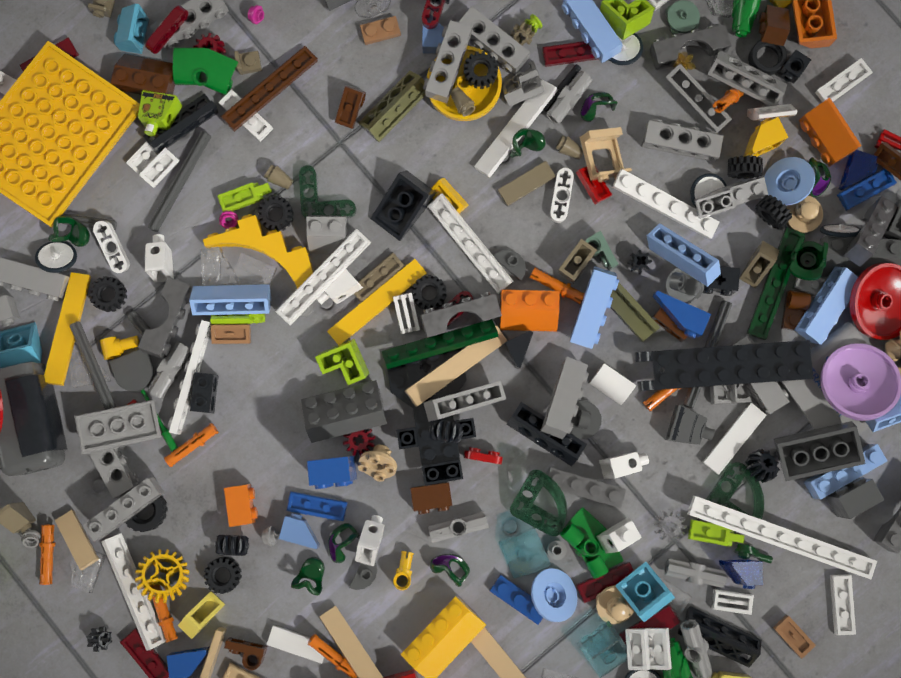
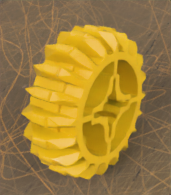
M159 549L158 555L155 556L153 552H150V559L146 556L143 557L146 564L138 563L140 569L135 570V574L139 577L135 578V582L140 584L137 585V590L144 589L141 592L142 596L149 593L148 601H151L154 596L156 597L155 603H159V598H163V602L167 603L168 596L173 601L175 600L174 593L181 596L182 592L180 589L185 590L187 588L184 584L189 582V578L186 577L189 574V570L185 569L187 562L181 563L183 560L182 556L176 559L177 552H173L170 556L168 549H166L165 554H162L161 549ZM160 562H168L175 567H163ZM154 565L155 574L146 580L145 576L148 569ZM159 570L161 573H166V583L164 579H158ZM178 572L179 579L171 588L169 579ZM150 585H161L164 590H155Z

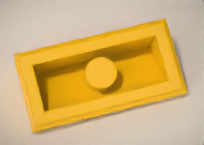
M445 178L439 179L431 187V189L437 192L433 200L443 193L459 214L469 206Z

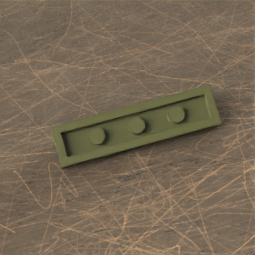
M409 71L358 122L359 125L366 129L376 141L380 142L425 96V89H423L424 79L418 74Z
M618 283L616 291L612 290L610 296L613 298L610 308L644 342L660 326L630 293Z

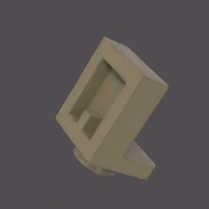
M93 0V3H88L87 7L96 17L103 18L105 16L111 18L115 0Z
M234 51L235 58L232 59L238 61L236 69L240 75L262 71L258 51L242 54Z

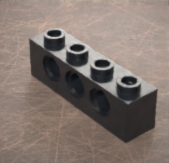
M521 402L506 425L572 467L587 444L572 434H566L561 439L542 432L541 428L545 417Z

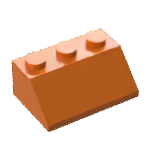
M792 0L798 44L811 49L830 47L837 39L832 1Z
M831 98L826 99L799 119L801 129L807 132L811 144L818 149L822 161L828 164L829 167L862 146Z
M501 290L500 311L502 316H500V331L557 332L560 291Z

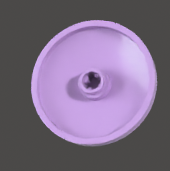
M845 345L834 351L822 367L820 384L824 397L837 412L850 419L868 421L880 418L894 408L901 396V374L898 367L885 352L871 345Z

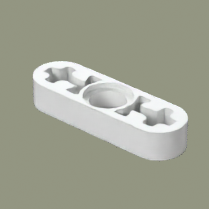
M569 168L560 169L556 175L550 209V218L555 223L563 222L568 214L574 174ZM567 173V177H570V179L566 180L565 186H561L563 178L560 176ZM558 191H564L567 194V198L559 200L556 194ZM555 203L562 205L561 213L564 215H561L560 218H556V214H553L558 209V205H554Z
M108 221L96 222L93 232L110 268L115 273L127 271L130 267V262L112 224ZM101 225L107 227L105 233L100 232ZM106 235L112 236V238L103 240V238H106ZM110 241L116 244L114 252H110L107 249V244ZM120 253V256H117V258L111 257L112 255ZM118 260L123 261L122 268L116 266Z

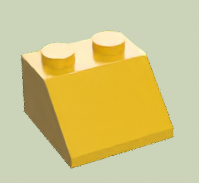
M779 117L775 119L767 118L761 121L759 126L755 127L744 156L758 157L778 148L789 138Z

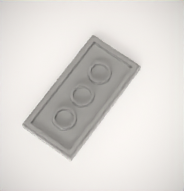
M154 400L74 416L82 455L162 438Z

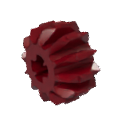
M210 32L207 37L202 34V39H196L197 45H193V48H209L221 54L226 53L225 48H223L225 46L224 42L220 40L218 35L213 37Z
M369 429L366 432L361 430L353 432L351 435H343L345 438H349V441L343 442V445L350 444L346 451L349 452L354 449L352 456H356L358 450L360 456L364 453L363 449L366 452L370 451L367 446H375L374 443H370V440H374L376 437L368 436L373 430ZM362 435L364 443H360L358 446L355 444L357 442H354V439Z

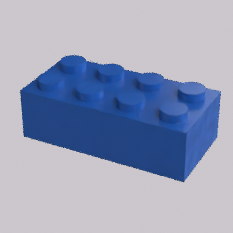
M355 456L307 461L309 486L315 485V489L334 486L333 483H335V487L348 486L353 484V480L357 479Z

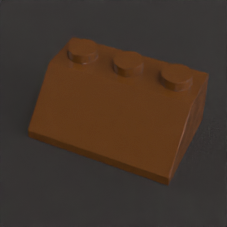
M124 53L114 66L111 84L121 91L142 95L143 90L173 95L175 88L173 63Z

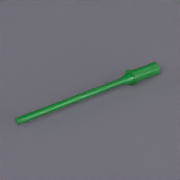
M141 390V393L144 396L145 400L149 401L150 399L147 396L145 390ZM157 414L161 435H163L172 452L178 446Z

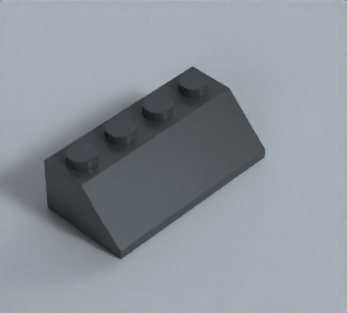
M827 235L820 239L822 247L824 242L828 243L826 267H824L821 277H829L834 267H846L859 277L865 269L877 263H894L901 266V240L881 239L874 255L863 265L858 266L844 256L848 246L855 237Z
M852 421L774 438L777 456L786 481L866 464L858 429Z

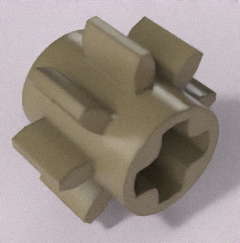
M523 21L520 26L517 23L515 24L510 36L514 37V40L522 46L525 43L530 45L535 32H532V25L525 24Z

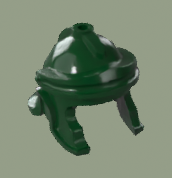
M800 237L790 256V272L799 279L808 281L818 280L822 275L824 267H826L828 243L824 242L822 247L816 242L804 241L805 237Z

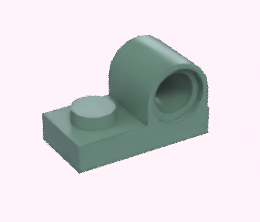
M601 231L586 239L587 243H594L597 246V251L593 257L601 254L600 260L605 268L607 267L610 271L619 265Z

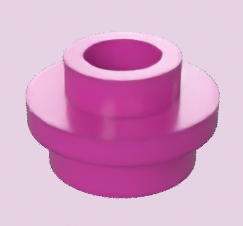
M259 5L251 6L248 10V19L253 24L257 25L264 19V11Z
M224 211L219 217L220 225L226 229L236 227L238 224V216L233 211ZM227 217H231V218H232L231 221H227V220H225V219H226Z

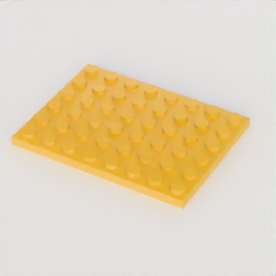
M47 41L0 101V193L52 228L55 218L64 213L138 116L140 103Z

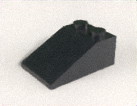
M409 171L399 172L370 219L401 241L425 211L437 192Z

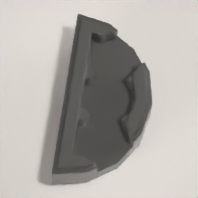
M502 250L493 255L504 268L518 280L522 281L525 276L526 265L520 254L512 250Z
M376 562L374 566L361 563L349 588L360 590L370 586L377 575Z

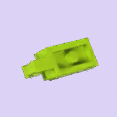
M252 182L219 194L217 197L223 212L235 211L260 202V200L264 199L263 196L271 193L272 190L268 183L259 186V183Z
M266 314L211 315L210 321L211 324H257L265 322Z
M691 519L688 539L732 546L733 541L743 543L744 535L735 534L733 530L713 523Z

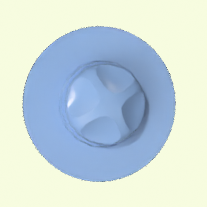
M787 157L775 162L764 176L768 196L776 197L778 201L781 200L782 204L786 206L804 200L810 194L815 184L813 168L807 161L798 157Z
M554 568L543 570L535 577L531 587V597L537 612L551 622H562L570 618L577 606V591L571 578L563 571Z

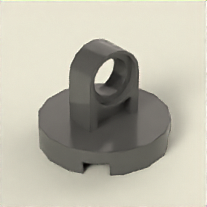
M677 267L670 273L666 289L669 296L689 304L701 296L704 291V284Z
M577 401L576 405L579 408L576 416L572 417L571 422L574 424L570 434L578 439H587L599 431L602 416L594 404L588 401Z

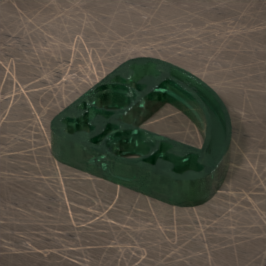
M731 463L706 500L711 501L718 498V503L722 506L747 514L729 501L745 477L751 487L754 498L752 516L762 520L764 495L759 481L755 482L754 476L749 477L750 471L746 470L747 466L743 463ZM740 466L739 471L741 474H736L733 479H736V482L727 478V475L733 476L735 472L733 467ZM724 481H728L731 484L729 492H724L721 488Z
M532 470L515 496L510 512L514 517L550 536H558L561 534L566 522L567 503L561 488L550 476L540 470ZM537 477L539 480L535 483V486L531 485L533 479ZM542 487L553 497L557 506L558 517L533 504ZM523 491H530L533 496L525 497ZM520 503H524L523 507L520 510H518L517 508L519 507ZM538 514L541 516L542 519L538 521L534 520L532 518V515Z

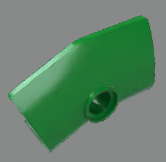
M174 48L173 80L175 85L205 86L223 95H226L231 90L233 85L231 78L238 65L237 60L209 48ZM201 72L206 74L205 82L200 78Z
M580 508L563 528L560 536L575 549L579 557L583 558L593 579H596L608 573V569L624 560L620 552L605 553L596 536L606 531L607 528L585 508ZM586 544L589 547V552L586 551Z

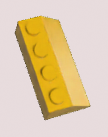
M455 596L400 655L423 677L437 678L486 624L460 597Z

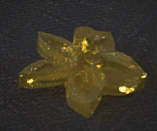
M679 53L678 58L680 61L676 62L673 67L682 64L686 70L696 69L695 64L691 62L693 54L685 57Z

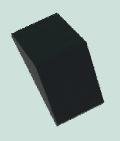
M528 331L504 343L517 369H520L533 335L532 331Z

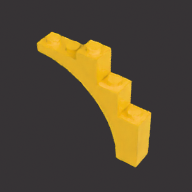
M248 214L241 217L242 219L237 221L238 229L231 227L226 229L225 233H212L207 236L208 238L203 239L204 246L208 250L221 247H242L253 249L269 256L289 273L297 289L314 272L306 247L297 246L292 248L291 252H288L282 232L272 230L264 236L260 221L256 215Z

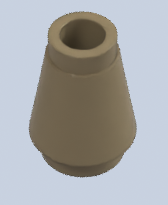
M459 87L454 88L450 92L459 114L465 117L475 110L474 101Z
M562 135L555 149L559 150L558 153L580 159L583 155L582 147L569 136L565 137Z
M273 164L264 176L268 179V182L287 190L294 181L279 166H274Z

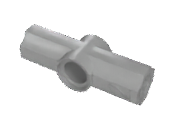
M580 70L572 82L564 87L557 97V101L546 114L552 123L559 125L568 112L575 108L582 98V94L593 81L589 74Z
M176 341L167 358H164L159 364L157 375L148 387V392L163 399L172 382L178 379L183 370L182 366L190 354L188 346Z
M485 511L428 526L432 543L489 528ZM455 522L463 523L464 529L461 532L453 530Z
M670 558L667 559L665 564V575L685 579L687 582L699 585L707 584L724 588L726 584L727 572L720 569L706 567V565L696 562H683Z
M690 619L682 622L680 627L687 647L684 652L685 657L691 662L697 678H711L713 671L707 655L709 644L702 638L699 624L696 623V620Z

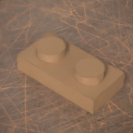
M396 16L360 25L365 45L401 36Z
M211 324V343L250 344V324Z
M788 615L784 616L773 627L777 634L801 659L816 646Z

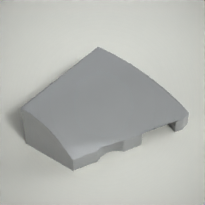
M534 60L529 63L530 68L525 72L518 71L513 78L502 84L504 97L509 106L544 92Z
M744 384L710 386L711 404L751 402V397H747L742 388Z

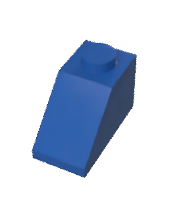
M210 646L168 654L169 678L190 677L207 656Z

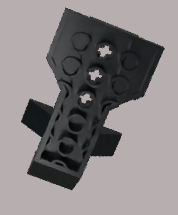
M462 348L387 369L391 393L413 408L416 426L396 430L399 450L419 447L425 485L463 479L458 443L437 441L429 438L431 421H428L424 404L421 403L415 407L405 390L457 354ZM424 362L431 365L429 372L420 369ZM466 372L424 402L458 393L467 381ZM453 415L438 419L461 424L463 426L461 440L476 437L473 418L454 421Z

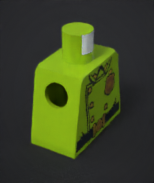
M142 91L138 118L143 126H145L144 133L146 135L154 137L157 129H170L182 108V104L176 95Z

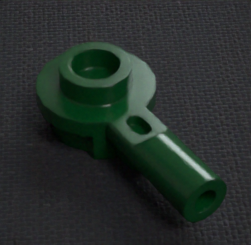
M738 544L734 550L738 557L742 559L754 557L759 561L769 564L773 561L772 556L760 553L759 550L749 545Z

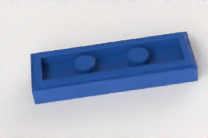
M884 168L837 194V197L847 211L895 185L897 182L893 175Z
M290 491L286 511L344 522L348 502Z

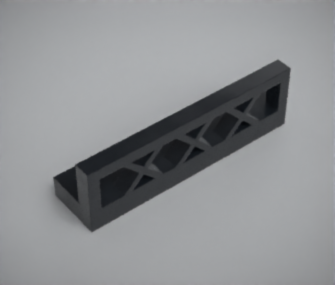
M204 93L179 111L173 124H176L167 131L157 129L156 134H160V136L153 141L149 139L151 136L144 134L143 137L158 155L164 148H168L218 114V109L214 102L210 101ZM205 100L207 104L198 109V105ZM185 113H192L191 115L182 120V117Z
M690 606L687 609L685 621L689 619L696 620V623L699 624L702 638H714V641L706 640L709 644L708 649L748 668L760 656L761 639ZM680 627V628L678 629V634L681 635V636H683L682 631H681V627ZM722 645L731 646L732 649L722 648ZM740 654L750 655V658L746 659L741 657Z

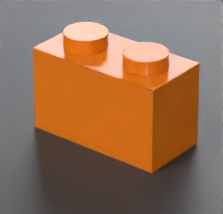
M251 484L224 488L229 527L255 523V519L258 518L257 507L253 505V499H255L254 487L251 488Z

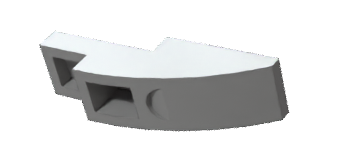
M760 176L745 182L740 181L697 198L695 204L699 219L736 208V205L766 196L768 191L765 177Z

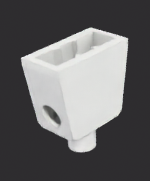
M161 234L153 235V243H147L145 246V272L155 283L166 282L168 277L174 279L172 251L164 241V235Z
M345 269L317 300L322 305L327 299L331 298L336 304H339L363 287Z
M629 452L599 460L603 478L615 479L642 471V466L649 464V459L646 453L638 455V452Z
M373 515L371 521H365L357 546L356 562L374 566L385 527L382 524V517Z
M629 518L623 519L596 536L606 554L619 552L642 538L633 521Z

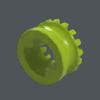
M534 14L530 15V19H525V24L532 25V32L536 33L538 28L541 29L543 27L539 18Z

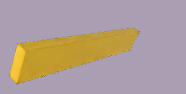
M416 259L412 260L327 332L338 345L346 342L393 303L394 296L405 293L416 283L417 279L422 278L427 272Z
M74 272L70 274L44 373L45 382L48 384L64 386L75 343V337L70 325L81 320L91 281L90 275Z

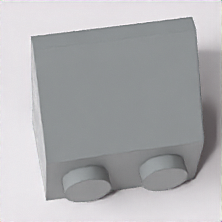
M309 215L306 217L309 254H332L347 239V216Z

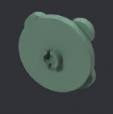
M681 0L667 7L665 14L673 35L688 33L699 28L700 13L693 2Z

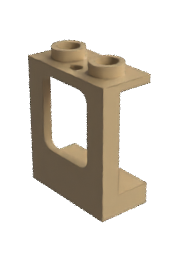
M621 127L590 130L580 137L590 181L598 180V182H604L610 178L615 180L621 169L627 172L632 171L631 168L624 169L617 142V138L623 135ZM608 149L614 170L597 173L592 151Z

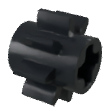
M639 250L637 255L634 253L630 255L633 259L628 261L627 264H631V272L637 270L638 274H641L642 269L645 271L650 269L647 264L652 263V260H649L647 257L649 253L643 254ZM642 259V264L637 265L638 260Z
M106 627L92 628L91 633L86 636L87 647H93V652L107 650V646L112 642V632L106 631Z

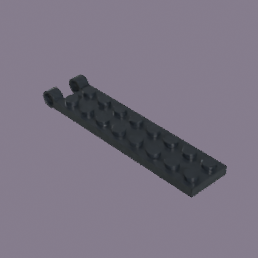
M810 340L635 352L636 362L653 361L654 380L637 381L638 391L813 379ZM660 367L664 368L663 373L659 371Z

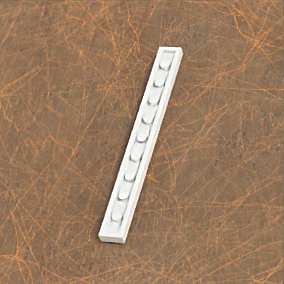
M694 495L687 513L688 515L868 579H872L877 564L876 560Z

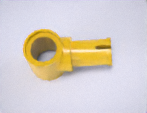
M136 335L125 339L117 337L101 339L99 342L104 360L120 357L124 350L138 347L140 343L139 337Z
M401 551L399 568L396 569V575L393 579L397 590L405 591L411 585L412 571L410 569L414 555L412 552H408V558H406L407 551ZM400 576L408 579V583L404 587L397 585V579Z

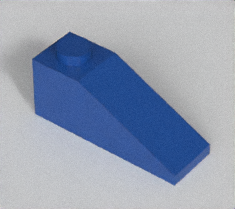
M658 290L653 293L652 297L677 327L685 332L684 335L694 339L703 335L711 316L710 313Z

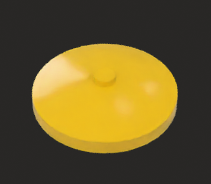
M467 46L452 88L453 90L459 87L475 103V110L470 115L464 117L458 113L451 95L447 103L429 98L438 112L452 120L472 121L481 118L493 109L500 97L502 78L499 67L497 79L488 88L484 86V89H480L477 86L476 89L473 84L470 86L468 81L465 80V60L469 59L470 54L475 55L476 51L481 54L483 51L476 47ZM450 59L442 60L444 64H450L452 62ZM477 64L473 69L477 76H485L488 73V67L484 64ZM428 70V73H427V78H430V75H431V73H432V72H429V70ZM443 76L436 78L438 82H443L446 79Z

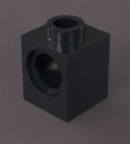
M795 50L778 74L785 81L794 84L812 59ZM790 65L795 66L797 71L792 70Z

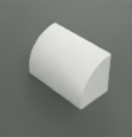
M605 363L600 366L589 383L620 405L625 402L636 387L634 383Z

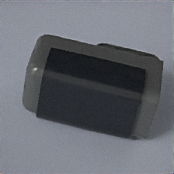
M26 362L0 369V390L3 401V424L0 432V469L5 475H27L42 469L58 467L65 460L64 451L68 450L54 385L45 382V364Z

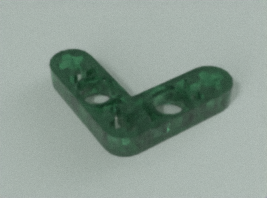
M310 165L303 166L300 169L301 213L305 219L309 216L308 213H305L309 207L308 203L304 204V202H311V207L315 210L312 215H326L324 208L328 205L334 207V212L331 215H337L338 209L336 205H339L340 209L346 208L348 204L353 208L349 211L350 213H346L345 210H339L341 214L338 215L351 218L356 214V205L351 200L318 201L317 173L315 169ZM307 170L313 174L310 175V183H314V185L307 184V179L303 176ZM308 188L314 190V195L311 198L304 196V191Z

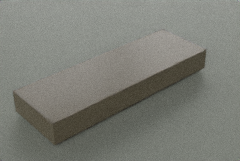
M547 161L501 187L498 189V192L508 207L553 180L556 176Z
M392 252L358 281L363 288L354 293V295L362 303L402 270L405 265Z

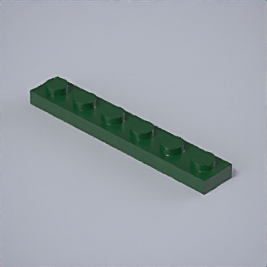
M788 227L785 228L778 246L777 260L768 273L746 334L762 340L767 339L791 274L790 256L800 237L805 236L804 233Z
M490 319L382 350L381 352L386 368L390 369L498 337V331L493 320Z

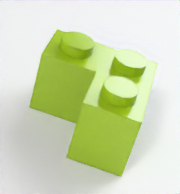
M603 0L600 6V12L616 35L622 40L649 25L655 9L647 0H635L630 4H627L624 0Z
M355 339L320 352L315 356L322 374L341 368L348 385L365 379L370 374Z

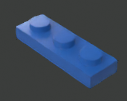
M500 574L489 591L539 625L543 617L535 609L531 595Z

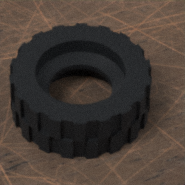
M163 495L151 503L154 507V512L149 519L142 520L135 514L124 522L127 524V527L132 528L133 531L140 532L158 528L163 523V520L166 519V512L168 511L166 507L167 502L164 500Z

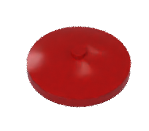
M894 263L874 264L865 269L854 283L850 295V313L857 329L867 337L889 340L900 335V265Z

